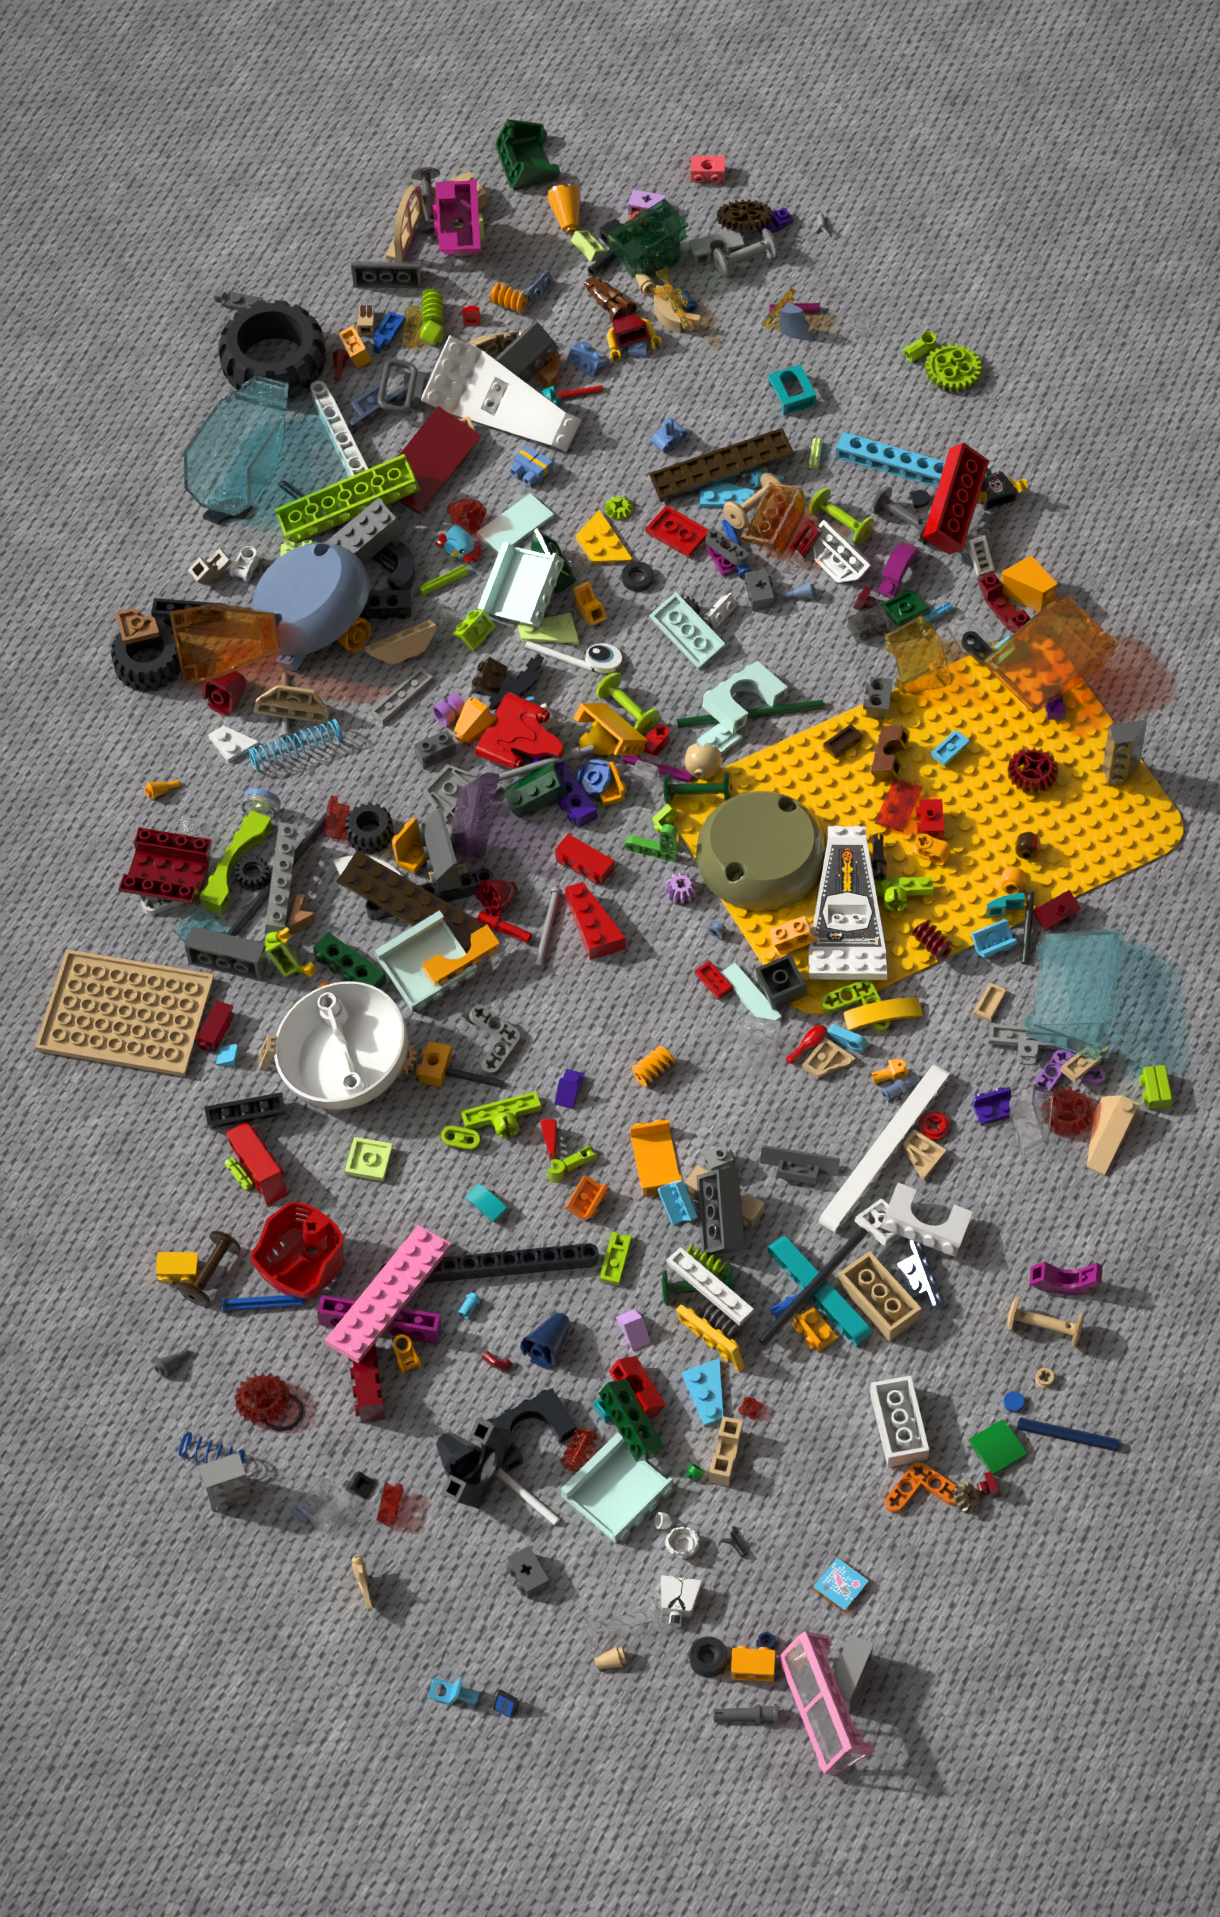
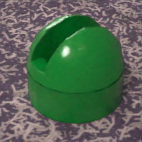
M693 1463L689 1465L686 1471L688 1478L690 1475L694 1476L692 1481L699 1480L705 1473L699 1466Z

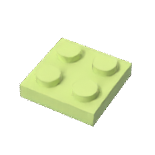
M354 1137L345 1168V1175L384 1182L393 1144Z

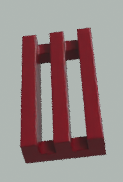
M808 520L789 547L799 559H804L823 533L821 529H818V525L814 524L813 520Z

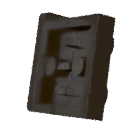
M490 656L485 661H481L477 667L478 674L471 683L473 685L471 692L476 693L479 690L490 697L494 692L498 694L508 667Z

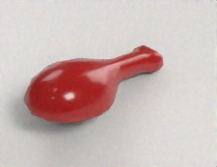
M817 1025L811 1028L805 1034L801 1044L786 1057V1062L794 1064L796 1059L805 1050L814 1046L817 1047L826 1036L827 1028L824 1025Z

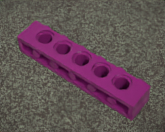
M322 1295L317 1311L319 1325L336 1327L356 1301ZM403 1308L382 1335L394 1337L398 1334H403L409 1337L410 1340L437 1344L441 1331V1314Z

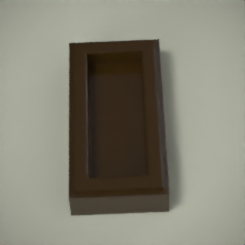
M850 724L824 742L823 748L836 759L863 739V735Z

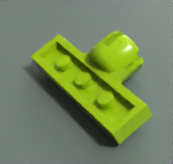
M932 877L886 878L884 881H880V878L879 881L873 878L876 896H882L885 907L894 912V907L896 906L898 912L907 906V896L933 895Z
M534 1091L461 1111V1117L466 1129L493 1125L497 1135L507 1139L505 1131L509 1130L511 1137L515 1136L519 1131L517 1117L541 1111L542 1108L538 1095Z

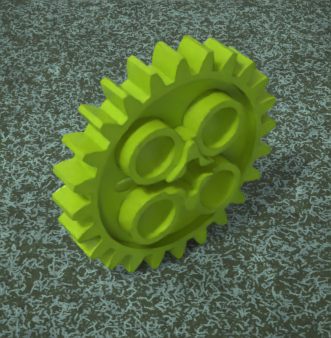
M948 343V347L942 344L941 349L935 347V352L930 351V356H927L925 374H927V379H931V384L936 383V388L942 386V391L946 388H949V392L952 389L959 392V388L965 391L966 386L971 388L972 383L976 384L977 379H980L982 362L979 361L980 357L976 356V351L970 352V347L964 349V344L961 347H958L957 343L954 346Z

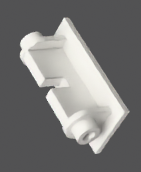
M732 593L728 596H722L714 605L715 609L711 608L704 615L703 621L706 624L711 623L713 629H716L737 606Z

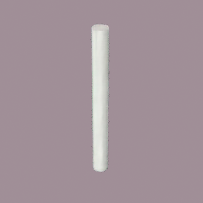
M527 641L525 644V648L589 671L593 670V667L590 668L586 661Z
M499 1468L496 1474L497 1477L553 1525L560 1521L555 1514Z

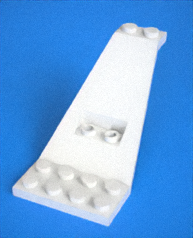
M450 335L420 399L432 406H440L453 415L463 418L470 417L472 421L543 442L566 452L581 421L580 418L564 412L480 348ZM496 385H500L499 390H495ZM488 401H493L491 406H487Z

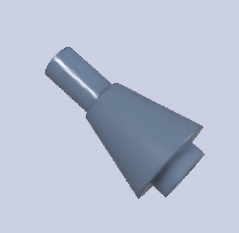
M809 581L793 589V591L782 593L784 600L791 598L814 599L813 595L816 594L814 584H810Z

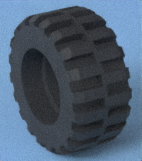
M156 622L159 637L127 645L123 644L121 633L117 634L116 640L112 643L111 657L115 673L127 687L131 685V689L134 690L141 688V691H147V689L152 688V691L158 690L157 687L162 686V688L166 687L168 681L172 683L176 679L175 675H179L181 672L180 667L183 666L181 646L178 636L167 625L163 623L159 625ZM152 648L163 652L156 660L140 663L132 660V657L143 649Z

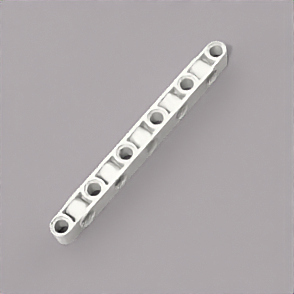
M314 381L310 386L312 400L348 476L351 477L367 470L366 463L332 394H330L323 381Z

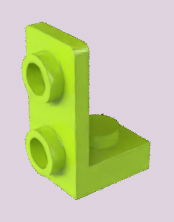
M667 804L651 818L655 823L654 828L660 833L663 825L672 823L676 816L679 815V812Z

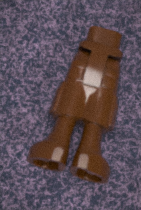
M594 276L584 281L587 291L596 300L598 305L604 310L611 311L609 317L611 322L624 316V314L629 316L636 313L637 304L631 299L624 298L619 290L611 287L607 282L596 279Z

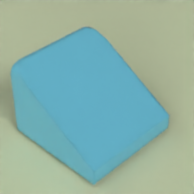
M238 1045L220 1047L216 1065L235 1067L239 1053Z

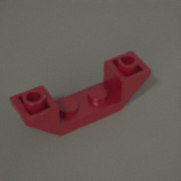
M994 572L978 579V584L986 604L1007 630L1019 632L1034 624V621L1024 609L1017 612L1002 593L1003 583Z

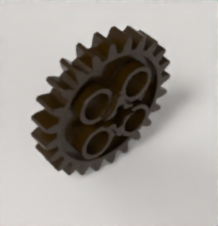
M742 199L741 202L735 200V203L729 202V205L723 204V207H719V210H717L718 224H721V227H726V229L732 228V231L737 229L739 232L742 230L748 232L750 229L754 231L755 228L760 230L761 227H766V224H770V221H772L771 207H768V204H763V202L757 203V200L753 202L750 199L748 201Z

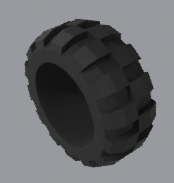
M264 300L253 303V307L249 309L243 307L235 313L234 320H228L218 341V352L223 375L228 378V382L238 392L241 393L244 390L248 398L257 401L261 397L267 398L268 402H280L282 397L289 396L292 399L301 395L303 388L310 389L311 384L319 378L318 374L322 373L326 362L324 335L317 320L312 315L309 316V313L297 304L293 307L289 306L287 301L275 300V303H266ZM267 339H286L300 346L292 356L272 363L258 362L245 355L253 345Z

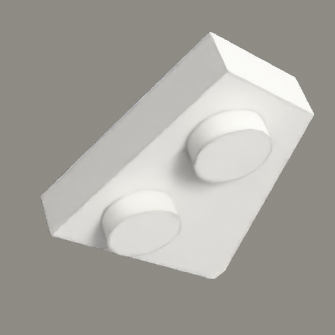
M222 726L208 734L209 739L228 763L245 754L249 749L258 746L256 740L226 726Z

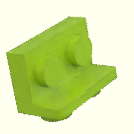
M472 610L468 613L467 618L457 625L452 635L460 637L467 648L474 651L496 626L485 610Z

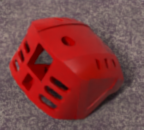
M291 1202L266 1219L259 1242L250 1255L251 1261L260 1276L278 1291L287 1296L311 1299L327 1287L344 1266L343 1235L333 1220L318 1209L304 1203ZM280 1242H282V1243L284 1244V1246L286 1247V1249H284V1248L282 1247V1245L280 1244ZM309 1249H315L318 1251L314 1255H310L307 1253Z

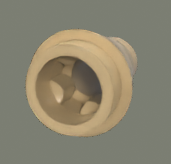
M643 271L638 272L635 277L641 292L646 295L653 294L656 289V282Z
M617 1646L594 1658L598 1670L623 1667V1664L627 1663L623 1647L617 1648Z

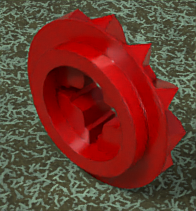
M931 1111L925 1113L920 1118L918 1129L922 1135L936 1141L940 1138L943 1139L949 1133L950 1122L944 1114ZM930 1122L934 1125L939 1124L937 1126L938 1131L934 1128L929 1129L931 1126Z

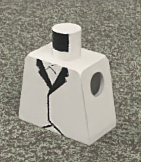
M661 1575L662 1615H670L669 1626L681 1627L682 1617L692 1618L701 1591V1580Z

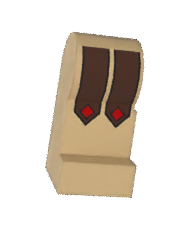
M360 305L357 320L358 335L374 336V306ZM361 328H371V330L364 332Z

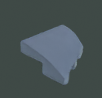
M788 302L780 311V333L800 340L813 341L815 339V336L811 335L808 331L810 325L805 318L803 309Z

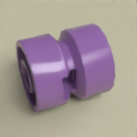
M453 693L445 699V702L441 701L435 705L433 712L436 718L447 727L455 721V717H460L465 703L458 694Z

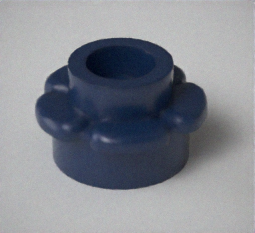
M769 1632L761 1633L756 1640L757 1648L767 1647L774 1650L777 1646V1642H775L776 1637Z

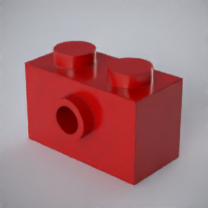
M919 799V807L915 809L916 818H919L920 823H917V834H927L944 841L945 828L942 799Z

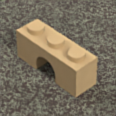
M722 1417L715 1454H713L709 1470V1482L725 1486L730 1485L743 1432V1420Z

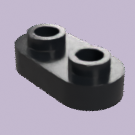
M968 631L963 635L961 640L962 647L978 663H988L993 656L992 648L974 631Z

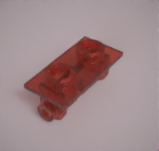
M385 1482L376 1521L389 1528H393L395 1522L398 1521V1503L401 1502L402 1493H404L402 1484L396 1483L393 1486Z

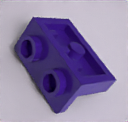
M1010 1087L998 1088L987 1094L980 1093L973 1098L972 1107L980 1126L1018 1114L1011 1097Z

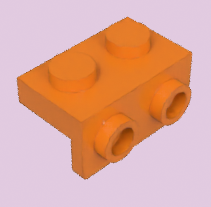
M584 1175L565 1209L583 1221L593 1218L599 1210L597 1208L599 1202H603L608 1194L606 1190L609 1185L605 1183L601 1186L587 1175Z

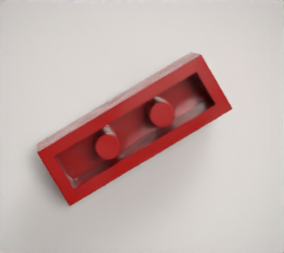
M567 834L555 849V859L559 864L571 867L576 874L585 875L592 883L603 885L615 870L613 859L570 834Z

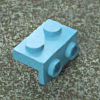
M1005 919L971 933L977 954L985 958H991L996 955V952L1001 950L1008 951L1013 948V945L1018 944L1017 940L1012 937L1008 920Z
M673 1181L658 1188L659 1195L672 1225L697 1218V1208L694 1202L690 1200L688 1195L689 1188L683 1181Z

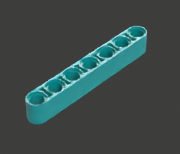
M782 1236L767 1247L769 1255H773L776 1258L775 1261L783 1270L786 1269L789 1272L788 1275L796 1284L799 1283L802 1286V1290L819 1273L787 1237ZM827 1280L811 1296L816 1306L822 1312L825 1311L828 1319L835 1326L838 1325L841 1329L840 1332L854 1343L853 1346L857 1347L872 1335V1331L866 1322Z

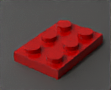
M667 505L645 528V533L688 558L704 542L706 533L710 531Z

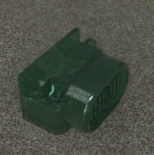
M664 198L608 233L611 251L624 264L625 271L631 277L636 278L637 274H646L652 279L678 263L681 258L680 242L685 239V228L689 225Z

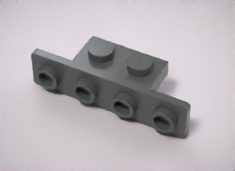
M763 1145L760 1163L778 1166L776 1178L799 1181L805 1184H816L818 1173L838 1176L840 1158Z

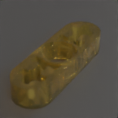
M417 305L408 307L406 311L402 340L403 345L409 349L415 348L419 342L422 309ZM414 312H417V313L415 314V319H414V318L412 317V314H413ZM410 325L417 326V328L413 330L409 329L408 327ZM410 335H412L413 339L411 340V342H408L410 339Z

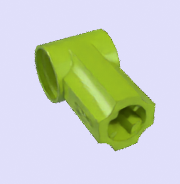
M926 331L919 340L903 349V354L909 362L917 360L926 353H930V351H935V333Z

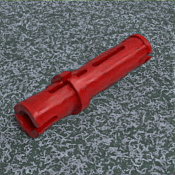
M482 910L476 919L491 927V930L500 931L526 944L530 942L533 933L505 922L499 916H492Z

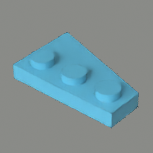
M720 482L700 489V507H724L728 501L737 502V504L741 505L754 495V490Z
M719 1358L682 1371V1377L704 1427L722 1421L723 1405Z

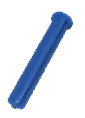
M726 519L722 520L726 536L741 546L735 527L730 525ZM747 563L743 566H737L740 579L745 578L746 572L752 571Z
M287 1295L233 1299L222 1298L223 1313L231 1310L302 1306L304 1303L303 1298Z

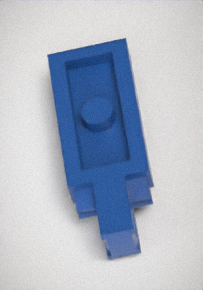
M393 312L387 314L374 334L373 352L380 354L384 346L388 347L405 323L404 316Z

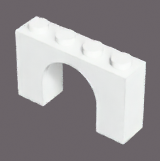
M898 1183L880 1228L956 1257L973 1212L954 1205L949 1219L944 1224L938 1226L924 1224L916 1219L911 1211V1203L916 1189Z

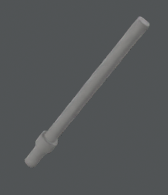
M593 745L580 749L577 747L571 749L570 752L564 753L561 759L551 757L487 777L486 781L490 785L538 770L554 761L561 763L570 759H580L581 756L594 752Z

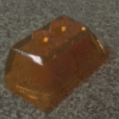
M770 482L741 536L742 541L783 554L805 513V499L802 488Z

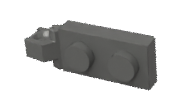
M216 291L214 295L215 302L221 303L227 309L238 311L243 307L249 309L253 307V303L263 301L261 297L234 292Z

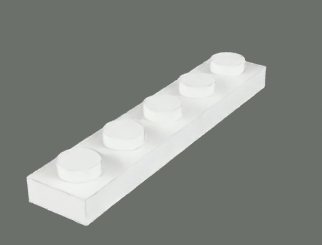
M681 1247L666 1260L667 1265L739 1326L754 1313V1309Z

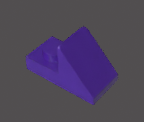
M566 1069L564 1077L559 1079L554 1104L573 1109L585 1074Z

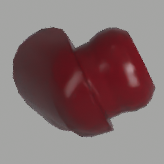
M485 1351L482 1355V1359L501 1372H507L512 1367V1363L508 1358H504L501 1361L489 1351Z

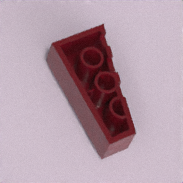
M374 1344L359 1363L353 1361V1367L350 1368L351 1380H355L356 1385L352 1386L353 1397L357 1398L358 1404L354 1405L356 1417L360 1416L361 1423L385 1420L376 1344Z

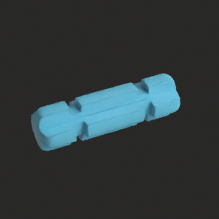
M950 602L942 604V607L939 606L930 611L929 615L921 617L920 622L924 626H928L931 624V621L934 622L945 616V613L952 612L953 606Z

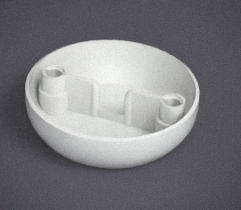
M360 982L332 983L304 996L284 1017L275 1039L274 1057L276 1066L286 1086L304 1102L324 1109L354 1108L380 1096L399 1075L408 1052L407 1026L395 1002L380 989Z

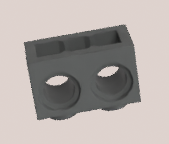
M870 677V684H866L865 695H868V699H864L863 710H866L867 718L888 720L893 679Z
M448 730L414 744L415 757L423 770L457 755L456 744Z

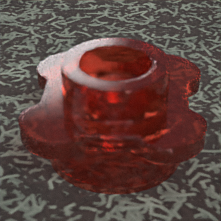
M745 1397L742 1406L738 1408V1412L741 1415L749 1416L752 1420L756 1419L758 1410L762 1409V1403L757 1402L754 1398Z

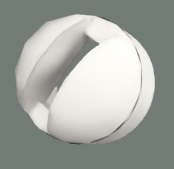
M658 1512L654 1520L655 1527L657 1529L669 1528L672 1524L670 1515Z

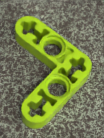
M861 980L824 995L821 1001V1008L827 1013H832L858 1002L863 1006L870 1002H880L881 999L872 982ZM862 986L869 988L868 993L861 991ZM844 992H849L852 994L853 998L851 1000H845L843 999L842 994ZM827 1000H829L830 1002L835 1001L832 1007L830 1006V1004L826 1005ZM886 1021L884 1026L877 1023L871 1025L877 1032H884L889 1028L890 1021Z

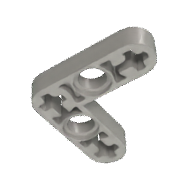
M475 1005L469 1013L470 1020L497 1039L480 1065L481 1071L485 1075H493L518 1042L520 1033L515 1027L485 1006ZM481 1011V1016L479 1018L476 1017V1013ZM487 1016L490 1017L485 1024L484 1021ZM490 1022H498L500 1028L498 1030L492 1029ZM503 1027H504V1028H505V1031H504V1032L502 1033V1035H501L500 1032L502 1031V1029H503ZM510 1033L514 1035L511 1040L508 1039ZM502 1047L505 1050V1055H498L495 1048ZM494 1058L496 1061L492 1066L493 1068L488 1069V1064Z

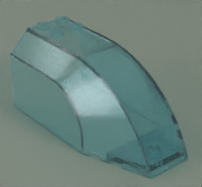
M255 375L242 384L241 389L232 391L228 398H222L218 401L184 450V487L201 507L235 516L253 504L274 472L282 451L285 435L288 383Z

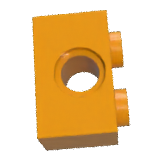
M429 1041L427 1048H423L421 1055L423 1060L421 1064H418L416 1070L419 1083L442 1088L446 1069L452 1057L450 1045Z

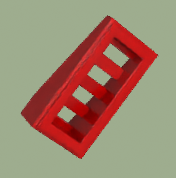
M541 1119V1130L549 1160L551 1161L556 1159L557 1120Z

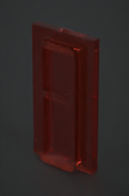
M900 779L893 781L875 820V824L903 833L923 787Z

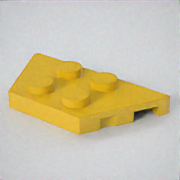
M600 510L595 513L576 535V540L592 564L632 562L631 556Z

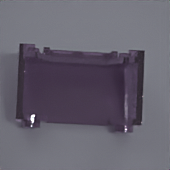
M484 773L459 789L450 840L456 856L484 860L489 828L482 822H476L478 808L484 809L487 802H495L500 774Z

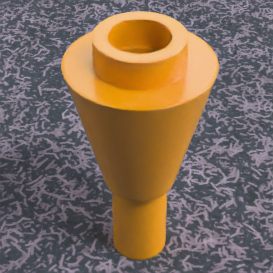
M178 780L168 783L147 782L145 793L147 797H151L153 800L170 789L180 787V783Z

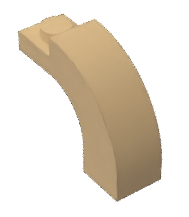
M657 285L654 292V311L659 322L666 328L678 333L681 332L682 328L689 331H699L700 315L685 313L675 309L672 306L674 299L673 288Z

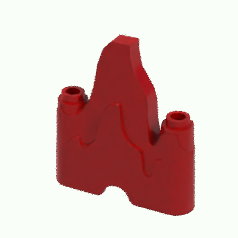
M511 692L505 695L496 711V716L498 717L497 725L485 730L475 750L476 756L512 770L523 767L524 764L522 758L515 753H521L534 758L552 756L561 759L565 752L563 744L540 725V723L548 722L550 718L548 710Z

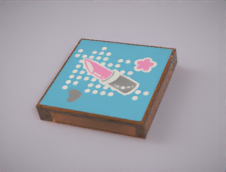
M836 1556L813 1584L811 1590L845 1614L870 1584V1580Z

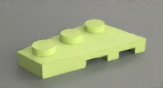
M571 613L543 618L539 627L524 623L518 624L522 642H556L558 644L573 643L579 645Z

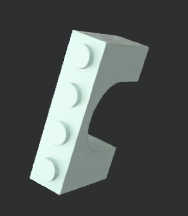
M756 661L753 664L747 665L739 673L733 674L725 682L722 681L714 689L708 690L703 696L702 707L731 733H734L746 725L748 712L731 697L733 694L741 691L752 692L762 698L768 705L776 706L786 698L788 687L761 663Z

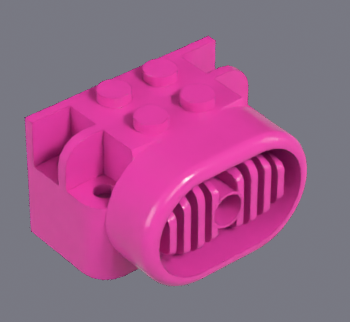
M477 180L435 182L437 205H433L434 219H437L438 222H434L435 236H438L439 251L454 257L481 254ZM456 222H461L463 226L461 228L454 227V224Z

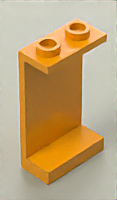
M581 703L573 718L577 722H594L596 720L619 740L613 753L615 755H640L644 750L647 739L606 703Z
M659 1119L651 1123H637L630 1126V1135L643 1196L659 1194L658 1188L673 1181H682L675 1158L669 1120Z

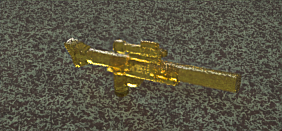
M668 267L657 270L656 276L663 281L664 286L652 288V294L660 295L665 301L669 300L673 312L677 313L684 330H689L691 327L681 306L687 307L689 303L687 298L683 297L680 287L676 288L675 293L668 277Z

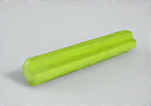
M462 565L421 585L419 591L425 596L468 575V569L465 565Z

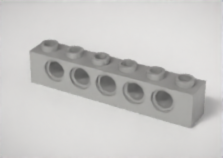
M279 822L264 934L279 932L285 929L298 825Z

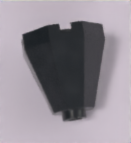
M444 1433L439 1436L436 1442L447 1478L450 1475L459 1478L467 1476L474 1469L481 1455L479 1446L454 1433Z

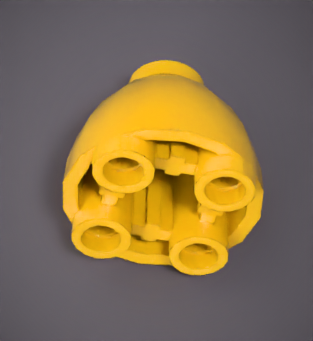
M595 720L589 729L591 730L590 733L586 731L578 742L579 747L583 748L593 745L594 752L592 754L608 755L610 757L618 744L615 743V737Z

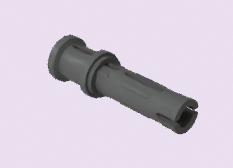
M756 1704L754 1708H714V1722L755 1721V1723L761 1724L764 1721H774L779 1723L778 1704H774V1706H760V1704Z

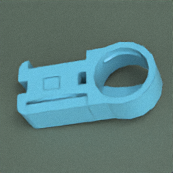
M833 1024L827 1033L829 1040L842 1044L858 1053H862L868 1044L863 1036Z

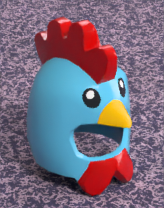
M454 525L446 534H439V541H435V545L441 547L450 556L458 560L463 559L469 564L471 561L477 562L480 558L479 556L483 553L480 548L481 543L474 541L471 535L458 525Z

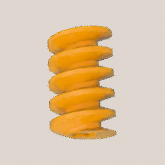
M497 282L491 291L490 301L494 304H499L501 307L505 306L507 309L511 308L512 311L517 310L518 313H522L529 300L528 296L525 297V292L522 291L518 295L519 289H515L513 292V288L510 286L506 290V284H503L500 288L501 284Z
M658 1046L655 1051L650 1052V1055H646L644 1060H640L638 1065L632 1066V1071L636 1080L643 1087H647L645 1080L652 1083L653 1079L651 1076L658 1078L657 1071L663 1074L665 1072L663 1066L669 1069V1062L674 1065L676 1060L667 1049Z

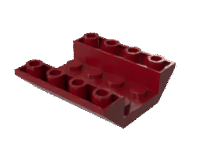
M139 827L134 840L135 854L128 874H123L118 891L193 904L199 899L209 869L212 839Z

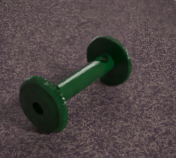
M725 772L724 783L673 784L671 773H667L664 777V801L671 805L672 796L675 794L721 793L724 794L725 801L732 798L733 795L732 776L729 772Z
M727 1266V1278L719 1280L735 1293L733 1269ZM667 1270L662 1272V1298L666 1306H669V1294L699 1292L687 1281L668 1282Z

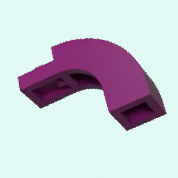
M904 541L897 545L883 570L878 593L891 598L896 597L907 569L916 563L921 550L920 547Z
M1042 1262L1031 1267L1029 1285L1047 1293L1066 1295L1088 1294L1093 1291L1094 1286L1102 1283L1103 1266L1095 1263L1081 1269L1066 1270L1057 1268L1047 1262Z

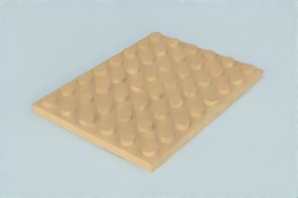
M66 949L35 1044V1050L185 1077L215 979L214 974Z

